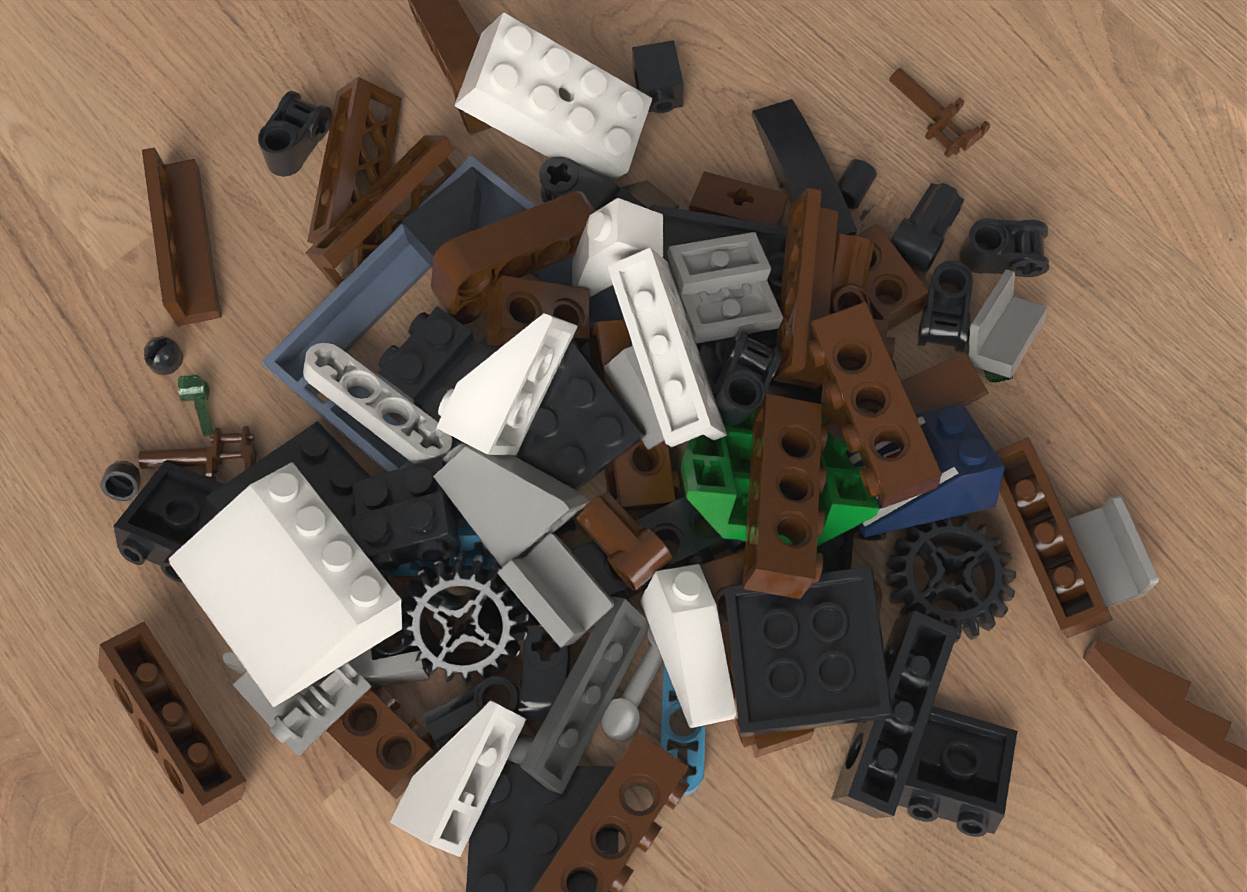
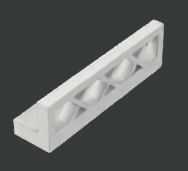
M650 247L607 266L665 443L673 447L700 435H705L712 440L727 436L668 262Z

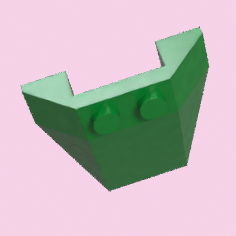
M734 401L737 404L744 406V402ZM758 408L739 425L728 426L724 424L727 436L717 440H712L705 435L690 439L682 459L681 469L686 498L724 539L746 541L753 417ZM822 418V424H826L827 418ZM829 431L824 450L820 453V465L826 467V481L823 491L819 495L818 508L824 510L825 520L822 533L817 538V546L875 517L879 510L876 496L870 497L862 482L860 469H863V466L855 468L846 455L848 449L846 443L841 437L834 439ZM785 450L789 455L796 457L792 452ZM782 492V494L785 497H787L790 500H794V498L791 495H789L786 492ZM779 535L783 542L793 545L787 537Z

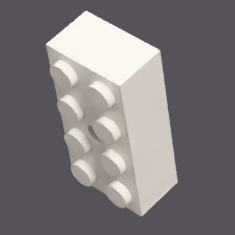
M503 12L481 33L454 106L549 158H568L581 167L614 181L629 171L652 98Z

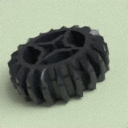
M968 516L962 517L958 526H953L950 517L941 519L939 527L934 521L921 524L922 531L915 526L909 527L905 533L907 540H896L893 549L897 554L890 555L886 562V566L894 572L886 575L885 584L898 588L890 593L889 601L894 604L905 603L898 616L901 617L915 610L959 630L954 643L959 641L962 630L970 640L976 639L980 634L979 626L987 631L992 630L996 625L994 616L1003 618L1008 611L1004 602L1011 601L1015 595V590L1006 584L1015 580L1016 571L1002 568L1012 559L1011 553L996 552V549L1002 543L1001 537H993L989 541L983 537L987 531L986 524H980L976 531L968 529L970 524ZM942 546L955 547L967 553L955 556L946 552ZM918 555L925 562L923 568L928 573L930 579L925 588L920 592L913 577V562ZM979 565L986 579V595L983 602L976 595L978 589L971 580L972 572ZM964 569L955 585L954 581H952L951 584L944 582L937 587L945 571L946 575H948L949 572L956 574ZM939 600H947L952 602L958 609L964 608L966 611H947L934 606L933 603Z
M462 553L455 555L453 567H450L444 557L437 558L435 571L427 566H423L418 573L420 581L410 580L406 586V591L410 596L401 598V610L405 612V615H402V629L413 632L411 636H405L404 634L402 638L403 646H417L414 652L419 650L420 652L417 654L416 661L425 658L430 660L426 669L429 675L435 673L438 667L446 669L444 674L446 682L452 681L455 672H462V679L468 684L472 682L473 674L476 670L483 679L491 677L492 665L503 671L508 666L507 656L517 657L521 649L518 641L525 640L527 637L528 628L522 623L528 621L529 610L520 606L522 604L521 600L513 591H510V587L503 579L500 580L498 578L499 574L497 572L501 569L498 562L493 563L489 571L481 568L483 564V556L481 555L475 556L472 566L465 564V557ZM454 586L472 588L464 595H454L448 591H445L443 594L439 592ZM487 596L493 600L500 611L503 622L502 629L492 624L493 619L482 608ZM474 604L471 613L472 618L467 619L464 624L461 623L457 630L453 632L457 622L456 617L460 618L463 613H467ZM426 608L434 612L433 617L445 629L441 640L433 633L428 624ZM464 642H473L481 646L475 649L456 648Z

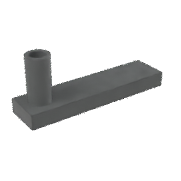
M610 597L614 601V607L595 625L536 737L520 733L508 756L507 761L520 764L523 770L548 790L560 794L564 792L650 627L648 621L624 598Z

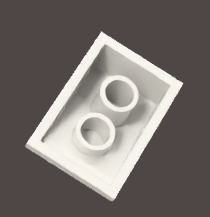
M543 313L456 384L455 389H450L445 394L439 406L438 414L441 418L436 428L486 454L516 455L577 329V325Z

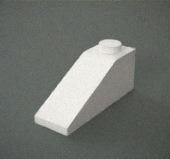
M617 198L589 215L572 260V286L589 289V297L613 285L607 266L650 247L663 257V214Z
M696 564L656 571L640 603L689 728L734 719L737 714L717 606L700 565Z
M490 701L412 776L390 823L431 846L461 857L526 719Z

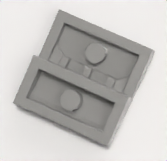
M755 232L669 246L667 254L670 270L696 344L734 337L740 328L746 330L748 334L779 328L783 316L767 281L771 267Z

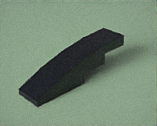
M793 99L753 110V120L780 189L785 188L786 193L789 194L788 198L791 206L807 188L821 190L820 207L838 211L836 234L856 236L857 228L840 188L813 133Z

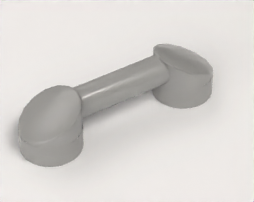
M650 626L647 632L649 648L621 698L610 701L601 719L605 735L615 742L629 741L638 733L640 716L637 708L663 662Z

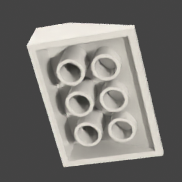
M293 462L249 485L169 558L173 569L273 707L402 629L400 597Z

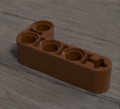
M408 0L416 24L452 88L456 101L480 38L458 0ZM458 108L470 136L492 128L487 123Z
M576 191L455 237L440 246L434 255L431 289L450 316L463 325L469 324L486 311L487 293L501 276L521 278L573 257L589 215L597 210L583 192Z

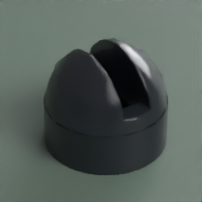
M164 336L154 337L144 347V360L149 368L158 375L172 374L182 364V351L176 342Z
M116 461L108 466L101 480L102 491L109 498L116 501L131 500L138 493L141 485V474L133 463Z

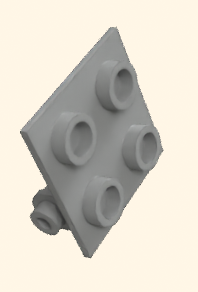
M350 662L345 663L275 707L271 705L248 671L233 684L239 693L270 725L272 734L281 743H286L297 756H300L372 687Z

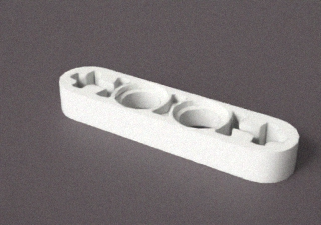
M318 343L308 349L303 369L304 377L308 383L410 462L418 464L438 457L443 459L451 450L452 437L436 428L438 425L436 420L334 344ZM353 386L364 387L370 391L371 396L363 399L356 398L348 392V389ZM386 413H398L406 419V423L398 426L391 425L382 416Z

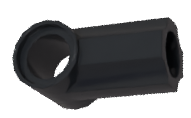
M931 183L910 218L902 220L890 240L907 264L924 273L929 270L944 243L946 232L952 226L963 206L964 199L959 196L955 188L945 183Z
M491 676L485 678L478 686L423 714L426 725L439 749L450 741L487 705V695L496 686H505L509 690L511 700L506 709L518 714L519 688L517 685L504 677Z

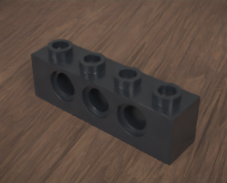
M686 496L635 520L641 528L648 527L660 540H670L678 546L679 549L672 555L673 559L661 570L696 564L701 565L714 561V555L728 548L731 552H737L745 548V541L724 539L718 532L713 535L699 533L695 525L699 521L705 520V518ZM595 541L572 551V554L609 597L624 598L630 603L629 598L646 590L652 579L651 577L639 589L634 591L620 577L611 572L612 566L608 561L609 556Z
M915 610L895 619L884 650L894 718L858 722L831 797L832 800L873 818L894 817L957 637L958 629Z

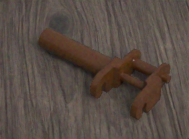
M902 68L897 69L891 75L889 81L936 122L934 125L930 124L927 127L928 132L925 138L927 140L933 137L946 148L944 155L947 158L953 154L957 155L960 152V148L966 151L989 130L990 124L985 121L981 128L977 126L974 130L968 129L963 132L951 121V118L964 105V101L961 98L956 100L955 105L951 103L945 108ZM948 126L959 137L952 141L942 130Z
M248 426L243 427L242 433L222 434L221 429L218 427L214 429V435L210 436V442L213 443V447L140 451L138 456L139 466L141 469L159 468L164 461L180 467L206 466V477L217 481L214 473H218V465L222 464L223 459L243 458L245 460V470L256 463L257 452L251 445V440H254L255 437L254 434H250ZM241 442V451L223 452V443Z

